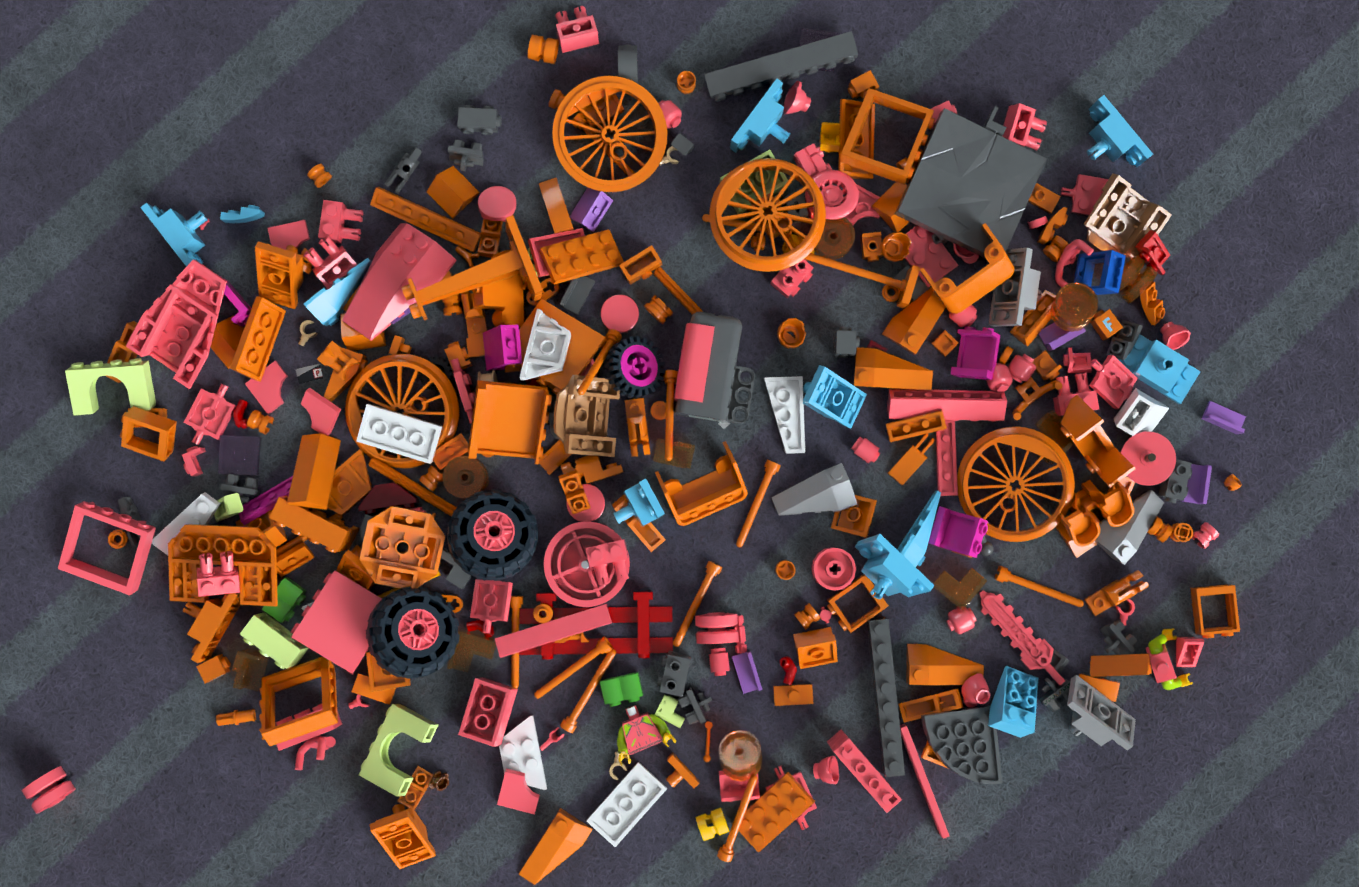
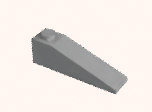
M842 463L825 469L772 497L779 516L802 514L805 512H838L857 505L850 480Z
M1153 490L1147 491L1132 501L1134 514L1126 524L1113 527L1105 519L1099 523L1100 534L1095 542L1113 560L1125 565L1138 550L1164 504Z

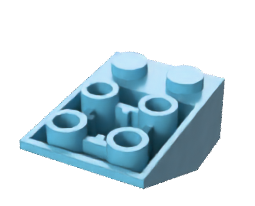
M1005 666L990 706L988 726L1020 738L1034 733L1039 678Z

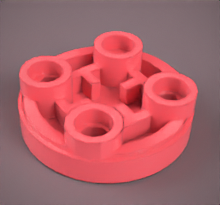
M489 187L478 198L479 211L482 218L486 220L506 222V217L513 215L516 210V197L506 187Z
M614 295L608 298L602 305L601 319L608 330L615 329L620 333H625L633 329L637 324L639 310L635 301L630 297Z
M582 484L591 508L572 514L568 502H566L569 514L577 521L592 522L603 513L605 498L597 487L590 484Z

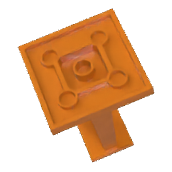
M513 215L506 217L505 230L510 241L509 252L418 291L412 278L408 279L409 284L401 287L406 300L415 298L417 302L409 305L414 319L421 316L424 320L428 319L423 308L424 305L519 274L522 281H526L533 302L541 300L543 290Z

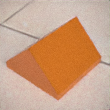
M454 166L437 174L427 190L432 199L452 219L480 193Z
M895 182L871 206L894 232H900L909 223V221L895 215L907 187V184L904 185Z
M346 313L340 314L341 338L348 350L354 351L386 346L384 331L370 341L342 321Z
M234 315L216 324L211 343V349L228 369L232 364L244 331V327L235 324L231 320Z

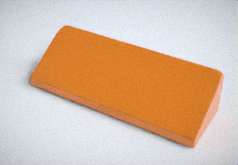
M1047 290L1041 294V299L1036 302V309L1028 310L1024 314L1022 326H1014L1010 331L1013 336L1027 347L1063 305L1060 297Z
M942 410L886 423L890 442L947 429Z
M1149 653L1091 656L1090 677L1149 675L1152 673Z

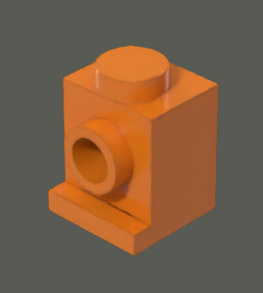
M871 70L850 81L848 92L852 98L860 96L862 99L865 98L868 88L878 91L879 85Z
M881 232L862 234L860 236L862 259H867L868 262L879 261V258L883 256L881 251ZM875 244L876 249H870L869 245Z
M458 341L447 345L448 348L444 349L452 370L453 367L450 360L457 358L462 370L472 366L470 360L466 361L469 357L465 347L461 348Z

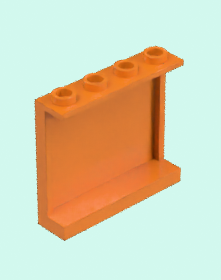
M541 299L519 329L522 363L508 366L522 369L537 309L542 310L545 315L553 318L560 326L565 327L571 332L563 371L535 378L539 385L550 387L553 389L552 392L557 395L559 391L569 384L572 375L582 374L599 348L602 349L604 347L606 338Z
M477 380L468 444V458L476 459L477 454L534 458L535 464H538L539 457L542 458L543 446H541V443L546 438L544 424H548L549 420L547 406H551L552 395L549 394L548 387Z

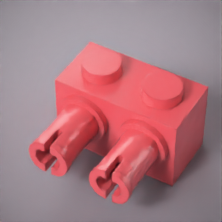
M580 6L581 12L579 7L574 9L575 20L569 21L566 11H562L563 16H561L560 12L556 13L558 24H556L557 36L562 53L599 44L598 31L593 15L587 16L584 6Z
M1020 103L1011 105L1008 108L1003 126L1007 128L1002 137L1022 147L1026 146L1037 151L1040 147L1041 139L1030 136L1029 132L1031 128L1043 132L1046 128L1043 125H1047V121L1034 117L1036 109Z
M323 200L318 238L326 242L324 237L329 235L334 243L342 244V239L359 241L361 229L344 227L345 220L362 222L363 210L347 209L343 202Z
M326 235L324 239L327 243L321 239L319 244L326 250L329 256L323 260L312 247L309 249L312 255L306 251L304 257L314 266L312 270L316 277L329 289L332 287L333 281L346 276L347 272L354 268L357 263L343 246L337 247L329 235Z
M803 259L789 268L780 270L770 284L786 298L790 295L794 297L801 289L798 286L802 281L806 283L813 276L811 271L814 267Z
M1087 373L1075 375L1078 389L1076 394L1070 392L1068 376L1056 378V380L1062 383V388L1058 390L1059 395L1053 398L1056 417L1064 416L1070 399L1076 395L1094 411L1099 410L1096 390L1092 391V389H1089Z
M625 539L585 548L589 567L595 569L598 586L603 585L602 578L605 584L610 583L606 568L607 563L614 564L617 581L622 580L621 573L624 580L629 579L625 563L629 558Z
M227 551L228 557H226L225 552H221V566L213 567V555L211 553H207V559H205V553L199 555L201 567L197 568L199 597L240 593L238 566L233 565V552Z

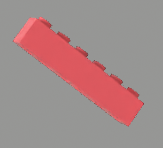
M889 389L887 412L889 419L894 420L907 419L942 410L945 420H970L974 422L988 420L996 422L1004 421L1007 399L1004 392L1000 393L997 391Z

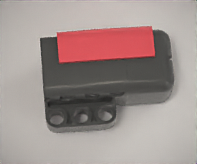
M696 312L691 316L690 323H687L685 327L674 396V401L677 402L675 415L721 423L743 424L747 421L755 374L750 368L736 366L742 332V323L738 318L720 314L715 316L714 313ZM747 372L751 375V380L743 382L740 375ZM740 391H745L748 394L746 401L738 399L737 394ZM737 410H742L745 413L743 420L735 418L734 413Z

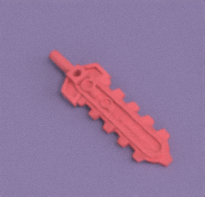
M981 591L979 593L981 606L983 607L981 612L983 615L989 614L992 618L990 623L993 626L999 625L1002 629L1000 634L1003 637L1008 636L1012 640L1010 645L1013 648L1018 647L1022 651L1020 654L1022 658L1020 660L1029 670L1045 669L1059 686L1065 682L1064 678L1050 664L1054 651L1051 645L1045 639H1035L1032 636V628H1025L1023 626V618L1021 616L1015 617L1012 613L1014 608L1011 605L1006 606L1002 602L1004 597L1001 594L996 596L993 593Z

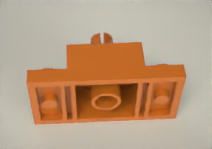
M258 241L255 246L259 297L288 308L296 309L298 304L297 292L304 281L303 256L298 254V249L293 245H288L286 250Z
M240 593L225 594L222 600L219 598L207 600L203 608L198 607L192 602H187L185 605L187 608L184 607L183 612L196 618L187 635L200 642L192 650L193 656L191 660L200 663L210 659L240 607Z
M397 804L392 808V815L369 824L370 831L399 869L436 856L434 847L428 840L426 826L413 808L405 810L404 805Z

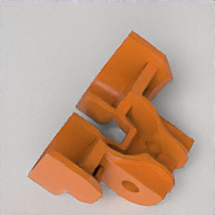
M1091 480L1082 483V490L1077 493L1074 492L1070 506L1072 514L1064 517L1062 513L1059 514L1062 525L1066 528L1068 535L1077 546L1081 547L1091 544L1100 534L1098 521L1089 513L1094 508H1099L1102 516L1113 527L1122 526L1133 517L1134 506L1130 493L1120 482L1114 485V490L1105 495L1097 489Z

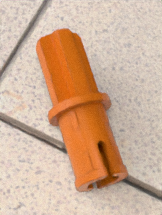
M255 709L245 711L234 710L231 713L216 715L218 726L239 725V723L256 720Z

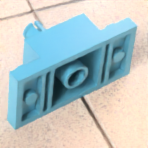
M779 79L774 81L731 139L730 149L735 153L739 149L743 150L748 139L760 147L769 134L776 137L783 144L791 133L777 125L784 110V107L778 103L783 92V82Z
M1105 95L1088 109L1091 118L1099 122L1089 133L1097 143L1087 150L1088 156L1094 151L1096 152L1090 157L1092 160H1096L1097 157L1105 152L1111 161L1114 162L1125 153L1127 155L1126 160L1131 165L1138 167L1153 155Z
M148 203L140 207L186 267L194 259L201 264L204 263L195 254L205 246L196 234L195 229L208 221L200 210L186 221L181 214L171 208L164 212L156 205L151 206Z
M1140 334L1125 360L1118 359L1140 381L1178 404L1182 403L1201 372L1189 365V359L1160 341H1150Z
M819 365L814 374L812 382H806L803 387V391L806 393L803 404L822 416L835 420L850 429L867 396L866 393Z
M646 479L624 491V495L629 503L626 507L613 513L618 524L635 516L642 527L665 514Z
M881 534L860 540L855 545L860 554L868 559L861 572L875 584L870 592L871 595H874V598L881 599L884 593L887 596L902 593L907 597L929 592L934 587V584Z

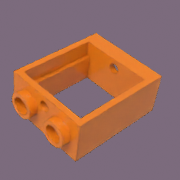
M135 406L123 414L121 419L123 429L120 433V438H122L121 447L165 462L174 450L177 421ZM134 423L160 432L159 444L134 436Z
M865 574L827 599L829 611L832 615L837 614L840 618L838 623L844 631L848 630L850 633L888 607L883 597L876 599L873 597L874 595H871L870 592L874 588V584ZM862 583L877 606L850 625L835 601Z
M1227 584L1190 588L1195 634L1202 635V638H1214V634L1234 636L1233 632H1240L1235 585ZM1225 594L1228 626L1204 628L1200 596Z

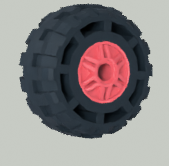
M491 489L490 491L474 493V495L460 503L450 519L447 540L451 556L464 572L477 579L498 581L512 577L528 564L535 552L538 541L535 516L524 501L522 502L516 495L510 492L506 493ZM489 532H494L497 534V536L493 537L489 534Z
M410 586L390 593L376 605L367 621L366 639H368V649L371 656H374L377 664L382 669L397 677L407 679L420 678L438 671L452 658L456 645L459 642L458 617L454 615L453 607L443 599L441 594L436 591H430L425 587L419 586L418 589H411Z

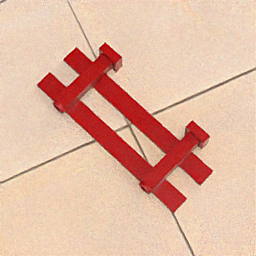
M653 591L633 592V600H637V607H608L612 623L638 622V638H607L616 654L638 653V658H650V653H668V651H673V637L650 638L649 622H673L672 606L649 607V600H653ZM555 593L536 594V601H541V604H548L552 608L553 616L550 621L591 609L553 608V601H557ZM535 608L519 609V624L543 623L535 620L533 615ZM540 611V616L545 617L546 612ZM588 638L589 642L567 640L565 643H555L554 641L521 651L519 655H541L542 659H553L554 654H587L596 647L598 640L601 638Z

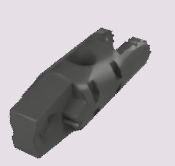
M415 147L410 154L406 152L384 184L388 187L393 183L395 177L398 176L402 180L395 187L394 192L399 194L420 162L417 159L422 151ZM404 165L408 168L407 172L403 171Z
M123 497L118 500L120 514H127L134 520L142 521L131 497ZM127 531L132 546H137L141 536Z

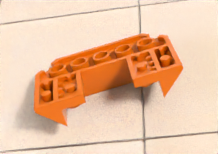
M184 525L178 535L168 543L170 601L205 603L209 600V596L199 597L197 568H201L199 555L205 553V559H207V553H211L213 555V565H221L220 553L225 552L226 557H228L227 551L233 552V565L239 566L240 605L278 606L275 545L258 527Z

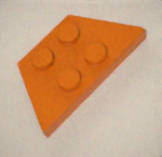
M361 449L335 470L327 509L344 515L372 490L364 453Z

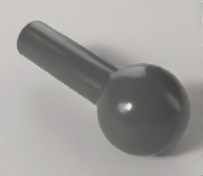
M984 535L980 554L982 556H989L993 553L994 548Z

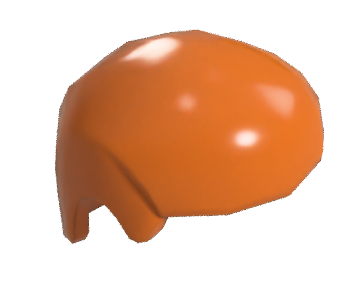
M890 233L883 239L881 246L882 254L887 260L892 262L902 261L910 253L909 247L912 242L905 233Z
M788 318L780 324L777 330L780 344L788 349L797 348L803 344L806 336L804 323L797 318ZM788 332L794 333L795 338L792 337Z

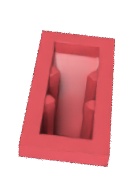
M1177 637L1176 667H1196L1204 645V639Z

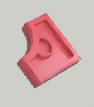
M857 185L859 198L856 207L850 214L840 218L851 226L864 217H874L877 219L880 217L871 207L880 197Z
M306 220L268 228L271 245L286 250L288 245H293L298 249L303 242L310 239Z
M274 361L265 368L261 382L250 379L245 383L267 414L272 413L284 403L281 397V386L288 375L279 363Z
M308 388L303 396L301 405L310 414L311 428L318 433L330 436L341 408L311 388Z
M506 768L497 805L535 815L540 795L533 792L527 786L525 773Z

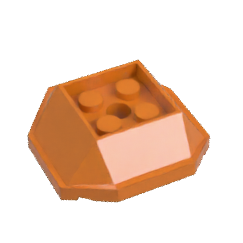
M390 506L367 520L359 560L375 584L396 588L411 586V589H418L419 586L437 575L445 535L430 513ZM400 542H405L408 547L406 551L399 552L397 545Z

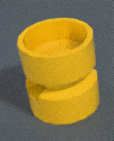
M721 808L711 811L710 815L705 813L695 817L704 841L714 838L716 833L722 835L730 832Z

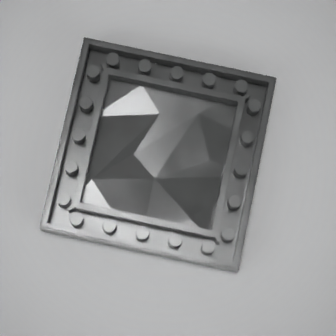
M944 108L937 118L895 215L985 258V248L992 243L981 228L986 223L1006 252L1047 158Z

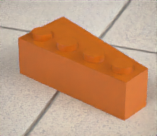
M288 496L278 497L269 517L275 520L274 523L280 527L287 526L292 529V533L299 536L305 535L309 537L308 540L314 544L320 543L326 546V550L333 553L350 549L359 531L358 527L354 525L352 528L344 526V521L338 518L328 519L326 518V513L320 510L312 509L310 511L309 507L287 505Z

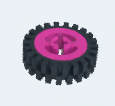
M639 336L629 337L614 344L612 349L608 351L610 355L606 357L605 361L609 363L605 364V369H609L610 372L606 373V377H612V380L609 381L610 385L615 383L616 386L613 389L615 391L621 390L619 394L622 396L627 394L626 397L639 398L656 391L655 389L660 387L659 383L664 380L661 375L665 374V370L661 369V367L665 366V362L659 361V359L663 358V355H657L656 352L659 351V348H652L654 343L652 341L647 343L646 338L640 339ZM630 355H633V356H636V357H637V358H634V359H632V360L627 361V360H628V357H629ZM643 374L640 380L633 378V376Z

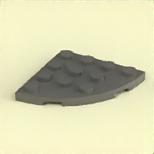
M991 705L921 715L923 729L929 745L947 768L955 774L974 782L1003 784L997 729L988 726Z

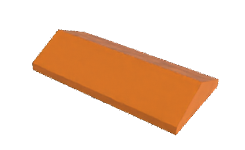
M840 99L838 171L846 173L852 179H873V173L840 162L842 150L863 103ZM872 104L853 150V153L873 160L875 104Z
M322 433L302 435L287 505L327 510L341 440Z

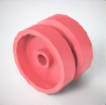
M831 547L817 553L813 559L811 570L814 579L819 585L836 591L844 589L851 584L855 578L856 565L848 552ZM833 565L836 566L835 572L829 570Z
M712 612L695 615V626L708 628V630H701L696 633V643L722 644L738 642V631L726 629V627L738 624L737 613Z
M61 766L44 774L21 790L26 799H32L40 795L31 804L36 814L53 807L76 790L71 781H65L57 785L67 775Z

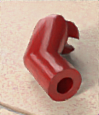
M242 399L239 400L233 412L235 425L238 428L245 429L247 428L248 419H245L243 414L249 403Z
M479 619L466 623L468 632L474 630L483 632L484 621ZM492 624L490 634L483 633L485 637L490 638L494 635V627Z
M782 657L779 663L786 672L783 683L792 685L797 667L790 657Z

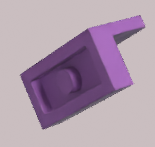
M587 187L569 217L589 231L594 232L613 200L604 192Z
M1068 314L1042 329L1039 336L1048 352L1086 332L1083 325L1078 326L1072 315Z
M1212 401L1208 402L1202 416L1203 420L1234 434H1242L1245 431L1241 427L1246 416Z
M1192 464V475L1187 483L1188 494L1184 501L1181 502L1207 504L1212 466Z
M751 651L732 656L743 694L757 689L759 691L762 690Z

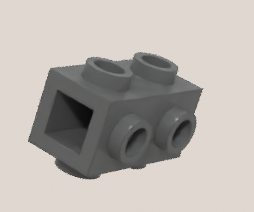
M473 105L458 107L457 126L462 133L474 134V132H481L483 135L498 133V127L502 125V116L499 115L494 107L483 106V108H475Z
M1176 459V465L1172 474L1160 485L1158 497L1165 498V502L1176 504V501H1184L1188 494L1187 483L1192 475V463Z

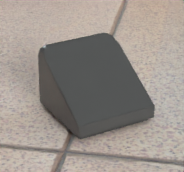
M681 133L671 142V145L683 155H687L694 150V144Z
M1054 649L1050 664L1060 674L1069 660Z

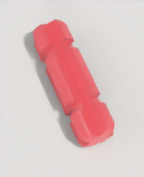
M737 615L738 624L733 629L738 631L739 641L735 642L737 643L735 650L736 653L747 652V646L744 643L746 641L745 627L742 625L744 618L742 615Z

